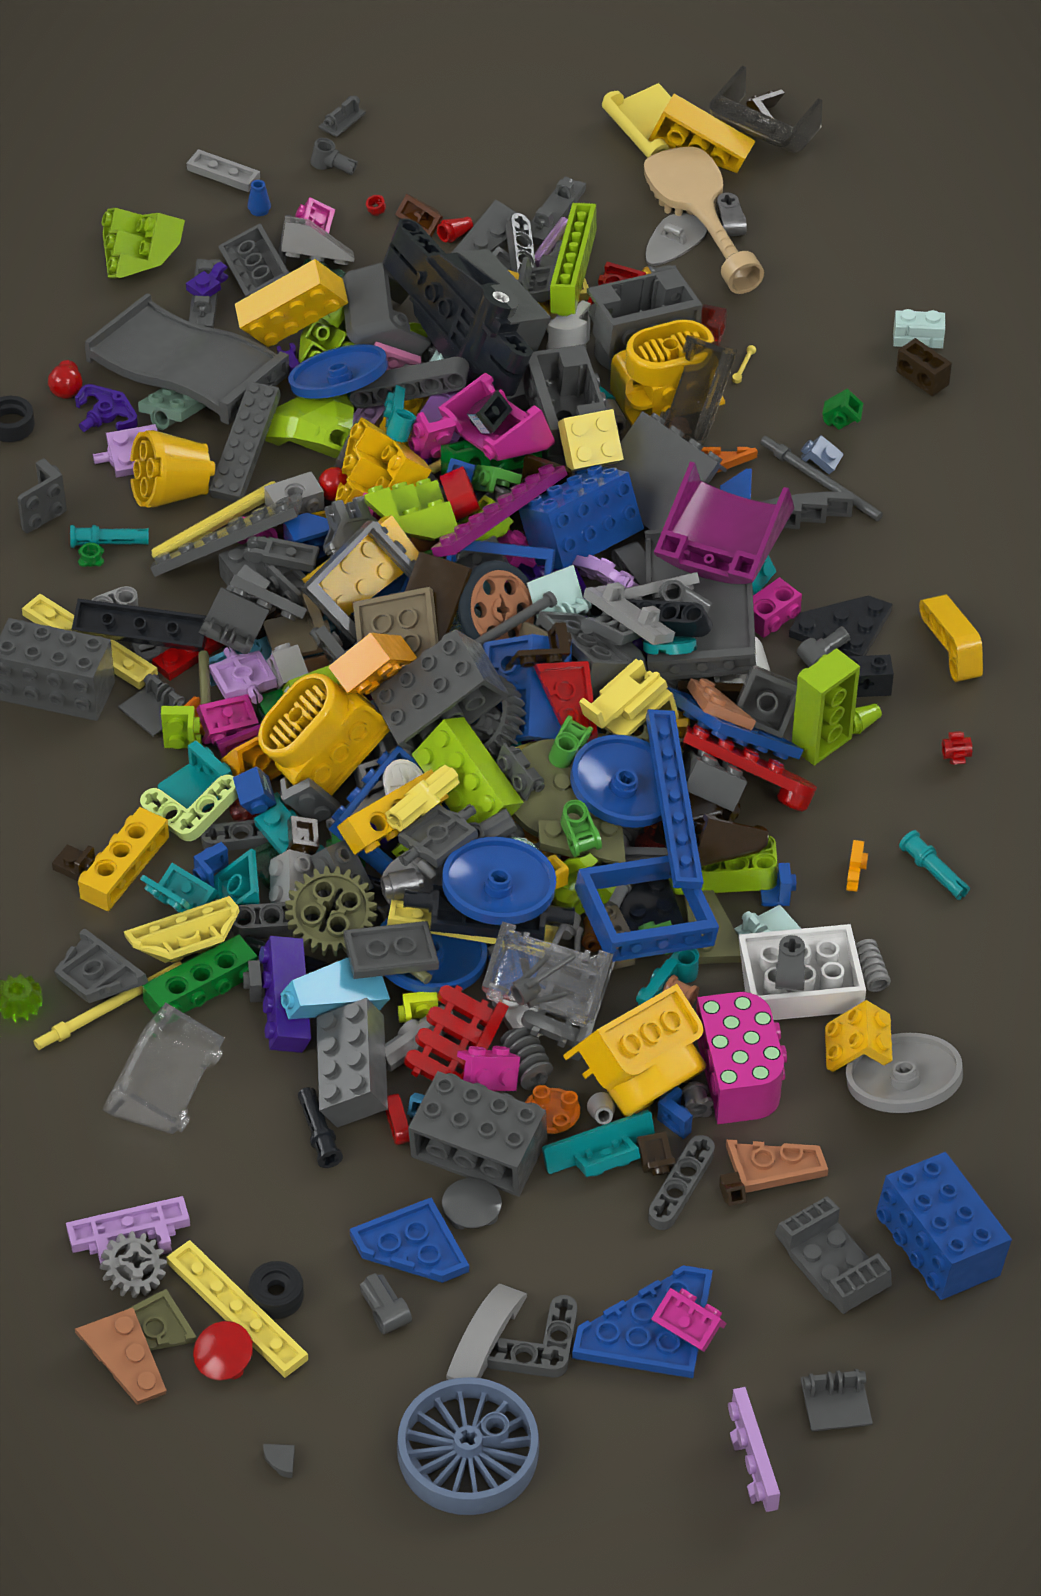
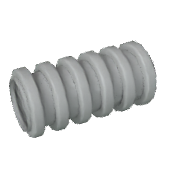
M873 939L859 941L855 945L866 988L871 992L887 988L891 980L883 958L880 955V950L877 948V942Z

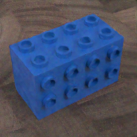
M602 465L590 466L587 468V472L567 478V482L561 485L549 487L546 493L537 496L519 509L528 545L556 549L554 568L559 570L573 565L577 555L588 557L589 554L595 555L644 529L629 472L617 470V468L602 467ZM534 558L537 565H545L546 559Z
M946 1152L886 1175L876 1209L877 1217L882 1224L887 1226L896 1244L903 1248L909 1256L912 1266L920 1271L929 1289L934 1291L940 1300L1001 1275L1012 1239Z

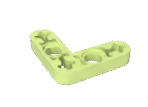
M223 775L216 779L188 809L157 788L145 791L140 798V803L144 809L163 818L166 817L168 812L177 810L176 816L168 819V829L184 841H193L199 838L238 798L233 780L234 776ZM152 801H159L161 806L158 808V806L152 803ZM210 803L214 804V807L211 811L206 813L202 812V809L205 805Z

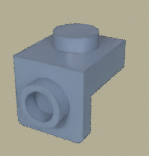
M822 435L814 441L808 440L801 449L803 453L801 456L802 460L806 462L811 459L828 474L835 470L844 455Z

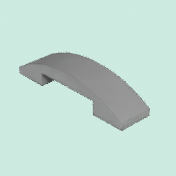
M499 1283L488 1294L473 1316L457 1347L446 1375L448 1380L464 1377H482L488 1366V1356L510 1318L515 1319L527 1298V1293Z

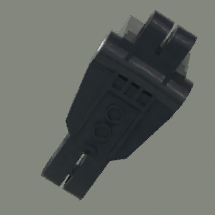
M400 219L384 257L383 265L410 295L409 299L413 303L414 315L439 354H442L444 359L461 357L467 360L469 372L466 386L484 373H487L494 380L492 384L495 390L501 389L504 391L505 396L515 395L533 352L539 348L551 320L550 315L489 249L446 254L420 224L411 219Z

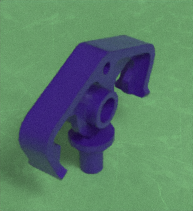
M87 384L75 396L77 408L87 403V397L95 396L98 400L93 410L87 412L86 419L79 423V428L83 432H86L92 426L100 427L102 423H110L115 420L117 415L128 418L126 421L116 423L117 431L138 426L137 414L123 392Z

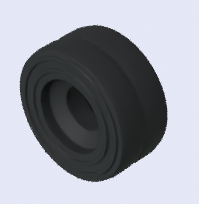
M283 1261L264 1263L256 1268L250 1277L249 1297L271 1319L286 1318L295 1313L303 1302L304 1288L302 1276L289 1263ZM273 1285H281L285 1290L279 1295H272L268 1292V1289Z

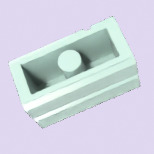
M910 309L903 311L895 310L893 346L903 347L916 338L929 348L943 349L945 313L934 310L928 312Z

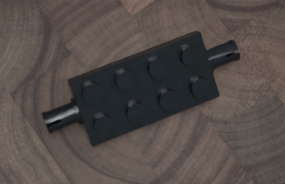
M433 885L430 893L405 889L403 908L427 909L431 913L430 931L543 943L545 925L548 922L572 926L574 924L575 907L550 905L542 914L532 920L513 925H494L474 920L459 912L448 901L442 885Z

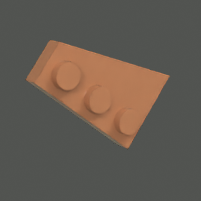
M693 678L690 679L687 689L703 712L752 731L756 720L715 688L713 682L701 678L700 681Z
M726 1140V1148L734 1171L738 1172L741 1182L745 1185L746 1193L828 1176V1167L820 1146L784 1143L782 1146H766L764 1142L753 1141V1145L737 1144V1140Z
M133 1308L75 1329L78 1337L84 1340L96 1358L102 1361L113 1374L114 1379L137 1405L166 1394L167 1390Z

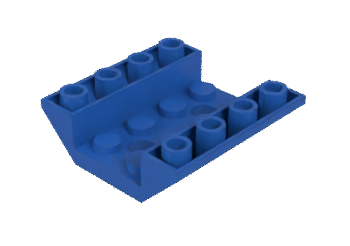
M530 634L485 642L482 647L496 672L516 687V690L521 694L520 699L525 703L522 709L527 714L521 717V719L526 724L519 727L523 735H517L515 740L521 742L555 739L561 726L534 667L523 668L521 665H514L511 670L506 671V665L517 651L550 649L548 636ZM572 644L570 647L571 654L565 659L564 662H571L572 660ZM501 701L497 704V707L500 709L501 712H503Z

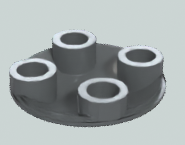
M465 1178L456 1181L447 1188L442 1199L443 1211L456 1229L479 1228L485 1225H492L497 1222L502 1206L500 1193L495 1186L479 1178Z

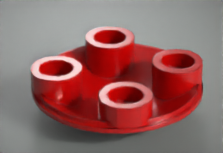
M221 1321L207 1327L196 1340L193 1351L195 1365L204 1376L213 1380L238 1379L243 1375L244 1369L251 1359L253 1340L247 1330L235 1322Z

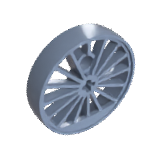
M473 1377L446 1380L423 1391L406 1409L401 1419L397 1436L398 1462L402 1475L410 1489L421 1500L432 1507L459 1515L488 1513L500 1509L515 1500L532 1480L539 1458L537 1424L527 1404L515 1392L499 1383ZM463 1398L480 1399L472 1426L467 1425ZM454 1399L458 1400L462 1427L459 1428L443 1405L444 1402ZM486 1401L500 1405L495 1412L486 1414L480 1421ZM436 1407L451 1431L425 1415V1413ZM509 1411L516 1419L509 1422L504 1413ZM416 1422H420L441 1437L413 1431L412 1428ZM493 1427H497L503 1430L502 1432L497 1434L489 1432V1430ZM520 1427H523L527 1433V1436L509 1438V1433ZM409 1440L436 1447L413 1450ZM530 1447L528 1456L501 1451L503 1449ZM439 1457L424 1466H421L418 1461L420 1459ZM495 1460L522 1467L515 1474ZM448 1465L432 1482L428 1474ZM466 1465L469 1468L472 1493L458 1492ZM474 1465L490 1487L489 1490L477 1491ZM459 1466L453 1490L441 1488V1485ZM485 1466L508 1481L498 1486Z

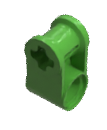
M568 715L550 750L548 757L551 764L558 768L569 767L578 751L587 743L593 728L579 724L573 720L572 716Z
M576 799L568 801L564 805L560 823L572 855L578 857L581 852L594 848L596 850L602 849L600 834L592 821L585 803ZM575 813L580 816V819L573 820L569 818L568 814Z

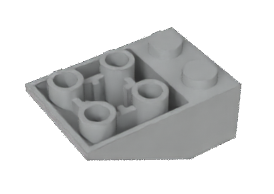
M285 216L281 251L286 252V256L299 258L300 254L310 255L311 260L316 259L317 261H324V258L334 259V263L348 265L349 261L354 262L353 251L309 219Z

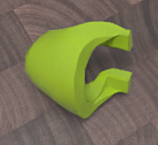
M590 852L582 857L568 858L564 861L569 868L568 885L555 889V895L551 902L553 906L575 907L577 914L585 913L575 890V884L579 869L592 867L598 861ZM616 886L597 889L603 904L610 900Z

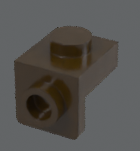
M666 1131L636 1138L643 1172H652L653 1176L669 1173V1168L676 1164L675 1157L672 1158Z

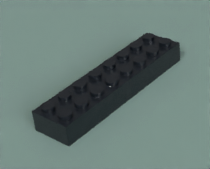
M77 599L72 631L117 641L198 652L205 650L207 636L199 633L206 615Z

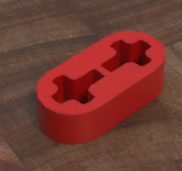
M400 1095L387 1096L388 1109L385 1112L395 1145L409 1143V1125Z

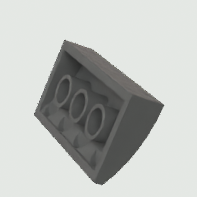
M261 223L218 246L246 297L289 274Z

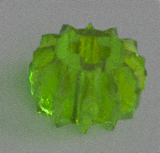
M20 972L18 977L13 978L11 975H8L7 981L0 980V1012H2L4 1019L12 1016L15 1022L19 1017H24L28 1021L29 1014L37 1015L38 1007L42 1006L43 998L41 986L38 982L34 981L32 975L24 978Z

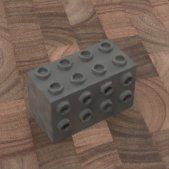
M8 618L0 635V700L98 721L115 684L111 639Z
M455 629L445 634L442 640L433 647L424 650L413 662L403 666L392 678L382 682L371 693V696L397 744L413 753L443 719L464 717L470 725L508 697L509 693L482 645Z
M437 1071L408 1127L412 1158L466 1178L483 1179L495 1186L496 1189L520 1197L542 1152V1147L547 1142L546 1110L542 1109L539 1105L522 1102L508 1093L500 1094L489 1090L480 1083L473 1084L462 1080L455 1074H445Z

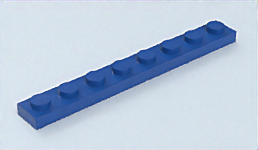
M648 709L646 722L673 888L701 889L704 882L675 711Z

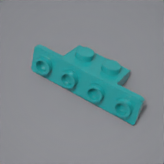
M275 792L276 804L269 807V810L256 816L254 823L276 851L282 854L289 845L287 821L290 816L297 815L292 809L288 810L285 807L280 794ZM319 845L317 852L323 850L324 846Z
M644 1110L543 1146L542 1152L546 1171L552 1174L576 1165L586 1177L598 1176L606 1170L617 1166H626L631 1161L639 1159L640 1152L639 1148L635 1145L637 1143L636 1138L655 1133L651 1112Z

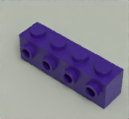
M270 936L265 946H262L259 952L260 963H263L264 969L261 982L262 988H265L263 1012L267 1013L265 1038L269 1039V1050L303 1053L311 1040L310 1019H288L286 1010L281 1004L280 995L292 980L306 975L303 939Z

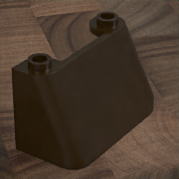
M688 792L701 867L756 854L767 846L769 831L764 826L755 825L752 827L734 822L740 814V803H737L732 812ZM660 821L658 823V831L666 841L663 821Z

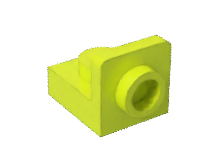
M437 992L402 994L403 1005L398 1006L399 1023H406L416 1018L422 1019L430 1008L438 1007Z

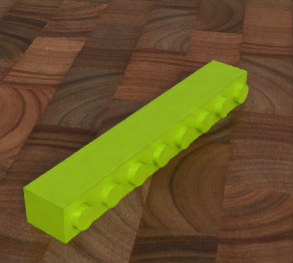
M572 203L550 285L551 313L560 316L576 314L597 231L596 204Z

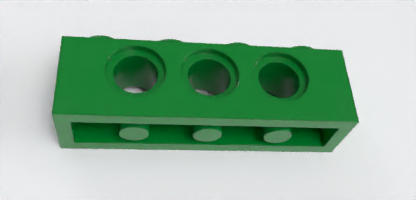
M467 440L441 445V475L446 474L451 458L474 465L493 466L510 471L517 468L523 469V458L525 455L496 461L488 459L483 451ZM542 451L531 453V455L542 458Z
M239 934L142 985L144 1003L161 1025L170 1020H175L183 1013L202 1006L206 1001L219 994H225L231 988L242 983L243 972H248V961L258 960V956Z

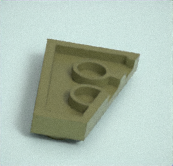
M702 891L719 925L714 946L697 949L699 952V964L741 963L739 939L735 929L714 891ZM685 897L687 923L695 922L697 920Z
M167 1289L130 1307L135 1311L150 1351L196 1342L197 1337Z

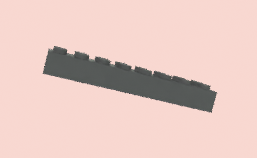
M252 381L248 382L209 489L212 498L236 502L245 496L281 397L278 387Z

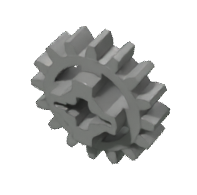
M131 1231L127 1239L121 1233L117 1236L116 1242L113 1240L109 1241L106 1246L107 1249L101 1254V1258L105 1261H102L100 1269L107 1270L103 1280L111 1279L113 1282L110 1287L111 1290L117 1287L121 1288L120 1296H124L127 1291H131L133 1298H136L140 1291L144 1296H147L151 1288L156 1289L159 1286V1280H162L166 1274L162 1268L167 1264V1260L159 1259L164 1250H155L156 1240L153 1239L148 1243L145 1241V1233L140 1238H136L134 1231ZM125 1248L123 1255L115 1257L118 1251ZM148 1272H151L150 1277L142 1281L141 1278L143 1277V1275H147Z

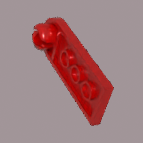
M695 724L694 727L687 725L683 734L684 743L780 786L778 800L782 804L797 811L807 810L817 790L813 783L783 768L784 764L777 760L769 758L767 762L761 759L759 753L753 749L744 747L741 750L735 747L734 741L729 738L726 740L717 739L709 734L710 730L698 724Z

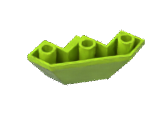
M119 208L107 209V212L102 217V226H104L103 240L108 278H122L162 265L180 244L185 220L161 213L141 215Z
M344 307L303 328L300 336L298 362L301 363L327 350L355 345L346 334Z
M347 393L318 399L297 397L276 408L265 441L277 446L291 441L332 458H337L353 426L354 407Z
M423 479L415 483L416 487L414 483L407 485V482H401L393 485L392 490H390V487L383 489V486L379 485L368 489V494L364 495V501L368 507L381 518L392 515L408 537L437 541L440 537L453 533L454 528L458 526L450 501L444 502L437 480Z

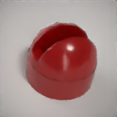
M373 195L366 200V207L371 215L379 216V214L385 212L386 203L381 195Z

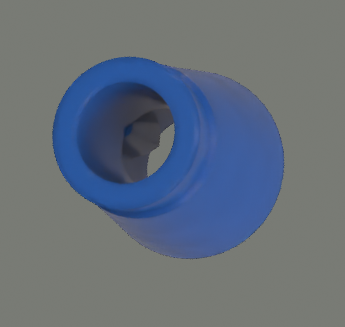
M254 180L251 183L247 207L254 216H264L271 208L265 182L262 180Z

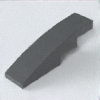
M814 492L791 495L795 508L784 528L800 529V522L826 523V516L851 517L853 492ZM779 497L762 502L777 504Z

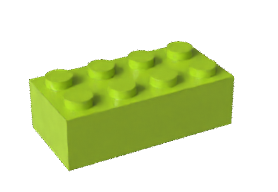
M837 648L828 655L825 654L820 657L818 662L811 667L803 669L797 677L792 743L803 749L801 756L814 766L852 739L860 666Z
M464 717L443 719L411 754L424 773L430 769L435 772L443 765L456 771L460 783L447 793L449 798L444 802L450 811L453 812L461 811L468 804L473 805L476 809V814L467 819V823L476 822L479 824L505 808L512 816L524 803Z

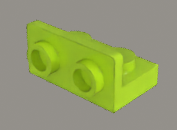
M161 706L164 748H188V745L195 740L202 745V734H197L200 733V717H195L194 706Z

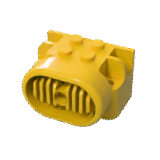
M675 320L642 329L630 337L626 350L618 352L612 358L610 390L631 426L642 411L649 416L654 412L661 418L668 419L725 404V399L719 391L723 379L718 371V359L714 354L715 341L711 331L706 326L692 320Z
M313 673L298 679L268 711L260 725L258 741L261 750L275 761L277 769L292 785L310 778L332 796L390 729L380 711L363 694L347 693L343 686H339L328 676Z
M675 984L597 1029L565 1053L563 1057L567 1060L580 1053L589 1066V1069L582 1074L583 1077L587 1079L594 1075L601 1086L609 1092L623 1116L627 1117L650 1106L661 1095L681 1083H687L706 1069L705 1061L693 1044L702 1036L703 1025L678 984Z

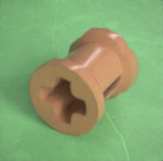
M672 975L666 982L663 991L678 984L690 1005L693 1006L699 994V987L696 985L691 987L679 981L678 976Z

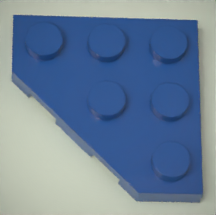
M432 1197L350 1229V1237L362 1259L441 1283L469 1272V1264Z

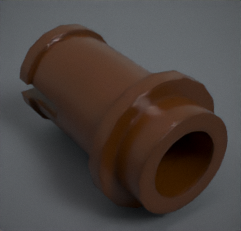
M585 917L583 920L584 936L581 939V943L587 951L596 952L600 950L601 946L588 917Z

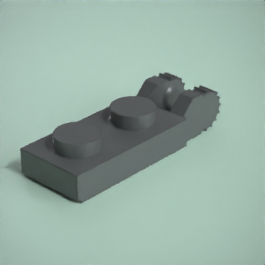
M252 536L248 538V548L244 549L243 558L249 562L257 564L262 562L312 572L318 561L320 548L272 537Z

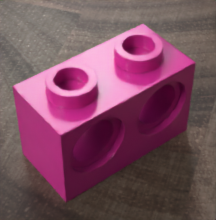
M779 577L753 595L755 632L764 638L771 632H776L788 620L796 618L801 611L802 594Z

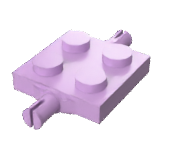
M156 424L106 433L107 452L93 454L94 464L110 462L115 470L116 478L134 475L133 466L135 461H130L134 439L139 432H145L146 430L157 431Z
M590 554L588 557L577 555L573 562V565L580 569V575L591 580L595 579L605 586L619 582L625 588L638 586L633 581L634 576L622 570L618 572L614 569L616 565L605 558L600 560Z
M226 647L223 653L227 658L221 662L209 665L210 674L225 699L248 694L252 703L257 704V701L260 703L263 700L260 693L278 687L276 677L260 650L238 655L234 649Z

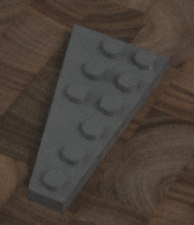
M300 492L284 497L268 507H260L245 518L242 516L234 518L228 522L229 526L209 533L195 542L183 544L178 547L179 550L173 553L164 552L154 558L155 561L150 567L154 577L298 517L303 503Z

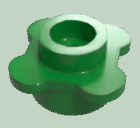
M96 543L84 544L78 550L80 555L78 564L81 567L103 565L104 559L102 554L104 549Z

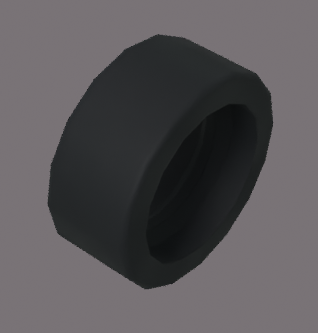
M9 395L0 397V417L7 414H18L24 417L16 423H0V441L15 442L28 437L33 432L35 426L32 405L28 400L20 396Z

